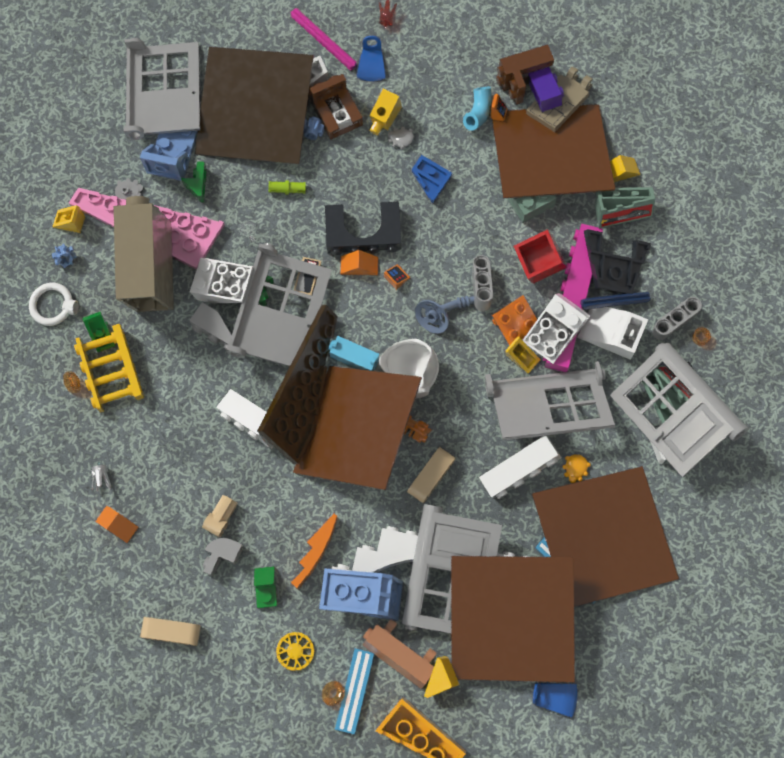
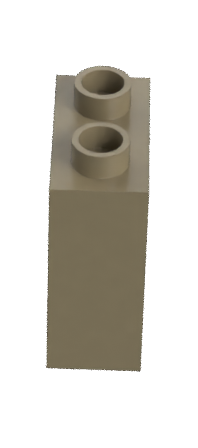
M127 197L126 205L113 206L116 299L136 312L174 310L171 221L159 211V207L150 203L148 197Z

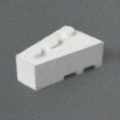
M230 389L217 406L221 412L220 416L227 422L233 421L239 430H245L253 439L259 440L272 449L274 446L257 432L266 411Z

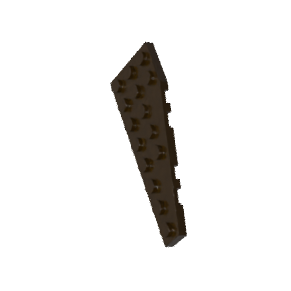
M321 305L257 430L260 435L293 464H299L315 431L316 425L313 423L315 415H318L319 412L317 407L318 398L322 396L327 366H325L326 359L330 357V350L328 348L330 339L334 337L338 317L327 305Z

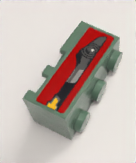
M653 187L615 188L614 191L596 192L595 211L599 229L652 217L655 204Z
M658 366L647 376V379L659 392L675 378L666 366ZM642 381L650 399L652 400L656 396V394L644 381ZM678 381L663 396L678 410L693 394ZM661 399L653 404L663 424L673 413Z

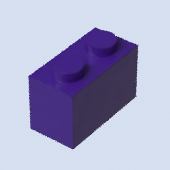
M549 67L528 74L529 86L541 112L562 105L563 89L561 86L558 87L556 74L552 73Z

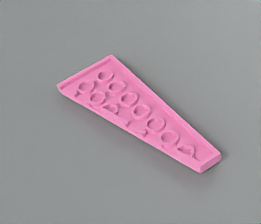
M78 188L69 204L70 206H79L84 213L114 228L113 206L126 205V200ZM156 206L171 221L172 258L197 270L200 258L206 257L225 226L224 222Z

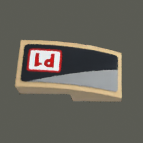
M306 257L302 259V261L321 266L320 260ZM298 272L294 291L312 296L317 277Z

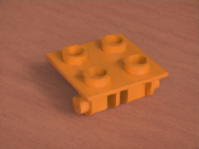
M524 295L492 315L494 318L492 319L495 326L498 325L509 346L517 337L523 340L537 321Z
M410 415L404 434L407 433L408 429H411L408 437H411L415 431L412 438L420 443L421 441L425 443L428 438L427 435L432 429L428 428L429 425L419 420L416 422L411 419L412 416Z

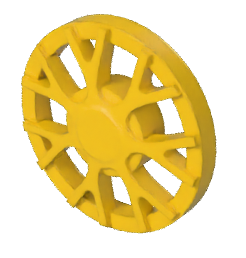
M292 632L286 634L277 645L276 654L278 661L288 670L298 671L306 668L314 656L312 641L303 633ZM296 635L297 642L291 644L290 636ZM302 638H305L308 642L302 647L299 642ZM283 641L289 644L288 649L280 647ZM303 649H311V655H304ZM287 652L289 657L281 660L280 654ZM301 657L306 660V663L302 666L298 662V659ZM290 659L295 660L294 667L288 666Z

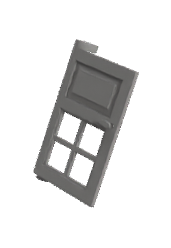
M139 38L125 39L127 65L126 126H124V133L126 137L130 140H141L144 135L200 130L199 42L145 46L144 42ZM188 53V68L167 70V55ZM163 55V70L143 72V57ZM188 73V88L167 89V74ZM163 75V90L142 92L143 76Z
M259 244L249 284L226 352L238 358H245L247 354L290 367L322 305L332 269L278 254V251L272 244ZM270 264L292 270L287 288L265 282ZM296 271L318 277L312 296L291 290ZM264 286L285 292L280 311L258 305ZM289 294L311 300L306 318L284 312Z
M661 343L655 348V352L610 396L677 472L684 477L727 436L732 441H736L750 428L733 413L673 348L672 344ZM664 362L676 377L659 392L647 379V376ZM681 380L693 395L676 410L663 395L675 383ZM644 381L656 396L639 410L627 395ZM661 399L673 414L656 429L643 414L656 401Z
M599 361L595 362V369L495 381H492L491 374H485L487 397H493L503 440L615 428L602 386V380H605V370L601 369ZM590 386L594 400L573 401L571 388ZM566 390L569 403L548 404L545 391ZM596 404L600 418L579 420L576 406ZM571 407L574 421L553 423L550 409Z
M423 504L401 623L405 624V628L410 630H417V627L451 633V620H448L451 607V583L449 593L425 589L429 567L451 571V556H497L502 525L442 514V507ZM424 593L448 597L444 619L420 615Z

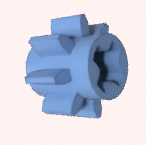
M310 117L308 121L305 120L304 136L311 140H316L318 136L322 137L325 125L322 124L319 118Z
M64 243L59 247L55 246L56 253H52L55 264H60L64 268L70 264L73 265V259L77 258L73 252V247H67Z

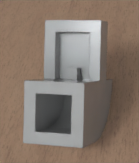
M228 538L213 540L205 548V551L211 554V556L205 559L203 563V568L205 569L203 572L213 577L221 559L236 565L244 546Z

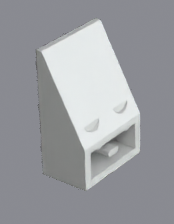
M200 258L190 293L197 300L209 303H243L253 266Z
M555 294L523 341L554 364L590 315L562 294Z
M608 307L589 309L588 314L590 317L581 328L577 338L631 360L648 319L631 312Z

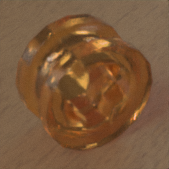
M704 327L697 328L692 335L693 342L698 346L706 345L711 338L710 331ZM700 332L704 333L703 336H706L702 341L697 337Z

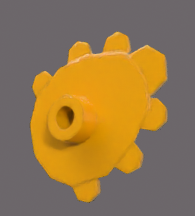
M579 454L565 457L566 464L562 468L566 470L564 476L569 477L571 483H576L577 480L579 482L582 481L583 475L588 476L587 470L591 464L587 462L585 457Z

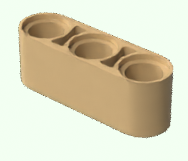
M439 447L407 492L424 503L456 458Z
M144 617L140 638L197 646L201 625Z

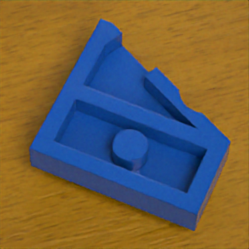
M423 155L420 156L412 168V173L429 200L434 203L451 179L452 172Z

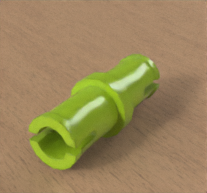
M285 180V182L269 181V193H285V195H289V193L306 194V182H289V180Z

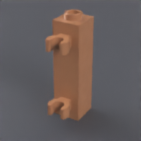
M390 619L384 629L379 625H376L374 629L369 628L363 636L366 639L363 646L422 689L433 672L434 666L430 662L436 655V652L430 648L422 658L393 637L390 633L397 623Z

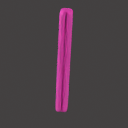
M298 8L291 11V17L351 71L357 66V62Z

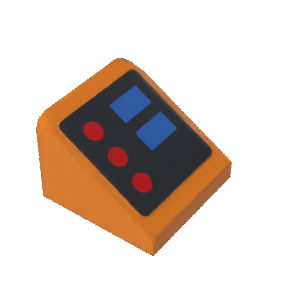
M495 94L491 106V120L504 121L507 106L500 96Z
M398 264L384 272L385 279L396 290L410 279V276Z

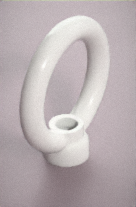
M53 282L39 286L29 300V311L32 318L45 326H53L63 322L69 315H76L79 308L78 301L72 299L70 291L62 284ZM49 290H57L65 298L62 305L63 311L54 318H44L37 311L39 297Z

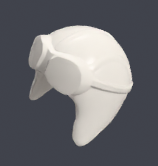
M418 339L396 342L386 349L379 358V364L385 373L422 377L415 399L427 396L438 376L439 361L435 351L427 343Z

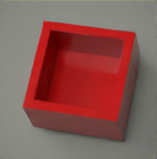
M548 229L514 245L526 277L533 284L567 268L556 241Z

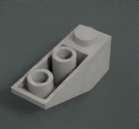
M202 302L189 320L193 326L192 329L200 335L202 333L208 335L207 338L215 344L221 343L226 350L232 335L218 311Z

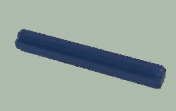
M649 292L586 298L581 300L580 304L581 308L586 310L647 303L651 300Z

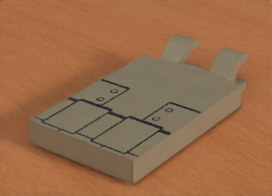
M572 66L565 77L561 74L557 77L558 87L561 86L564 92L562 105L541 112L535 100L526 110V114L553 132H556L589 97L588 90L593 85L590 83L593 78L586 75L581 84L575 81L578 78L576 74L578 69Z

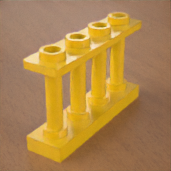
M120 324L112 326L114 332L111 335L85 344L79 337L75 338L77 343L74 345L75 351L82 359L80 367L82 372L87 375L85 383L88 391H91L93 395L90 398L93 408H97L100 413L104 412L102 405L104 403L128 395L134 396L137 400L145 398L124 330ZM112 342L118 344L119 350H116V353L89 361L86 351ZM116 360H123L125 367L122 370L94 379L92 368ZM124 377L129 379L130 385L127 386L128 388L100 397L97 386Z

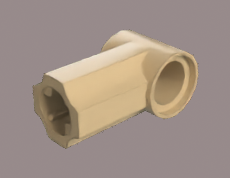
M222 495L213 512L209 513L202 528L221 537L224 533L223 529L227 528L228 520L238 503Z

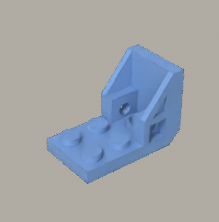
M198 130L158 134L156 144H150L142 150L140 155L146 173L182 181L181 178H185Z
M325 568L319 609L359 613L365 616L398 621L403 581L389 574Z

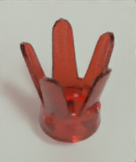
M386 0L385 8L379 2L380 25L385 26V28L386 26L393 25V15L397 3L390 11L389 0Z

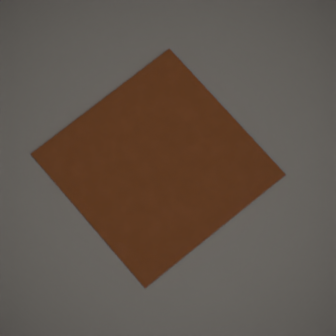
M599 104L580 105L556 132L526 114L527 109L508 110L504 121L492 120L503 199L615 190Z
M329 366L322 396L318 398L317 407L319 412L314 418L313 424L316 425L314 434L299 464H295L293 473L386 490L422 377Z
M643 466L532 493L550 556L574 557V607L679 579Z
M451 556V665L457 679L575 682L574 557Z

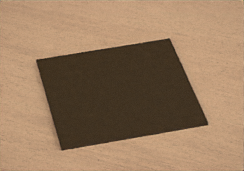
M209 47L200 109V130L197 132L195 154L300 164L314 55Z

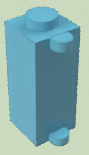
M337 336L336 340H332L328 348L331 358L360 370L374 371L380 358L379 353L340 336Z

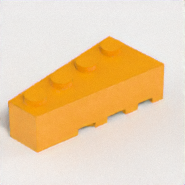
M404 697L401 698L375 730L428 758H463L467 752Z

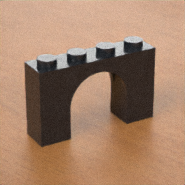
M399 201L380 202L381 226L374 235L367 238L355 237L347 231L344 223L343 204L325 205L327 253L341 255L344 252L352 253L361 250L374 254L382 250H387L390 253L401 250Z

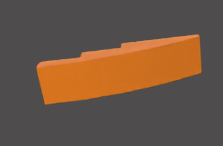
M335 513L307 542L312 549L299 562L304 569L291 582L297 590L300 589L312 574L326 551L338 520Z

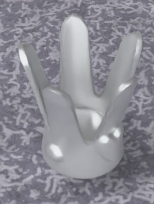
M98 462L97 466L92 467L91 470L93 477L91 490H93L95 479L97 492L102 485V476L109 490L111 489V483L107 475V466L100 465V462Z

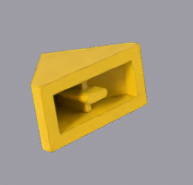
M619 155L610 161L614 182L640 175L636 161L632 157Z
M77 205L57 211L53 227L81 233L86 216Z
M517 337L505 350L506 356L528 374L541 360L520 337Z
M442 656L437 658L424 697L429 698L460 685L449 657Z

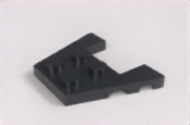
M590 229L584 230L595 289L618 294H631L651 243L640 240L633 241L632 257L629 258L602 252L603 232Z

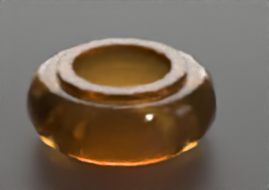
M72 371L65 372L63 382L66 389L72 394L78 393L81 389L78 376Z
M330 681L323 687L322 699L326 705L336 706L343 701L345 688L340 682ZM337 689L336 695L330 698V691Z

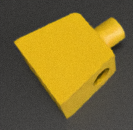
M383 88L370 113L372 125L369 131L371 133L379 135L382 128L389 130L402 108L398 95Z

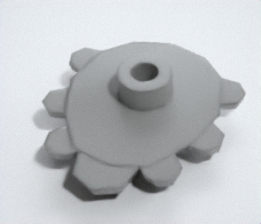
M401 127L398 130V128H394V131L388 132V142H393V147L398 146L400 149H404L413 141V129L407 130L405 127Z
M129 178L123 182L118 180L115 195L124 200L127 197L140 196L143 186L138 184L137 180L131 182Z

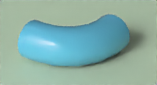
M491 87L473 89V108L463 117L464 126L468 130H476L486 122L492 104Z

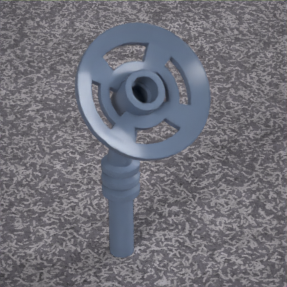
M462 296L461 299L458 297L457 300L443 305H439L431 300H423L415 308L416 319L429 332L442 333L449 326V318L446 311L457 307H469L470 304H474V296H465V298ZM422 308L426 309V310H425L426 317H423V315H422V312H421V309H422ZM442 313L444 314V317H445V323H444L443 320H442V319H443ZM429 322L433 325H439V327L432 326Z

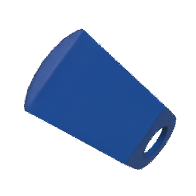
M367 36L363 39V50L356 76L361 80L379 81L385 78L381 39L377 36ZM375 40L377 44L371 46L367 44V41Z
M536 682L533 704L572 718L577 704V685Z

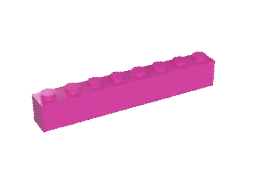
M582 223L580 229L575 230L573 240H576L575 247L571 246L569 257H572L571 264L567 263L564 273L568 274L567 280L562 281L560 291H563V296L579 308H581V300L587 297L592 277L584 230L590 229L603 232L602 228L599 229L598 227ZM577 334L554 364L543 357L542 361H546V368L561 372L568 371Z

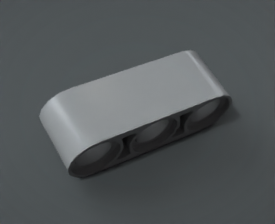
M478 255L474 258L472 267L474 305L479 311H487L491 308L493 298L490 260L484 255Z
M690 297L656 322L652 329L653 336L658 340H664L680 329L699 313L702 307L701 301L696 297ZM687 305L693 306L695 311L689 310ZM673 316H678L681 321H675ZM658 327H664L666 332H660Z

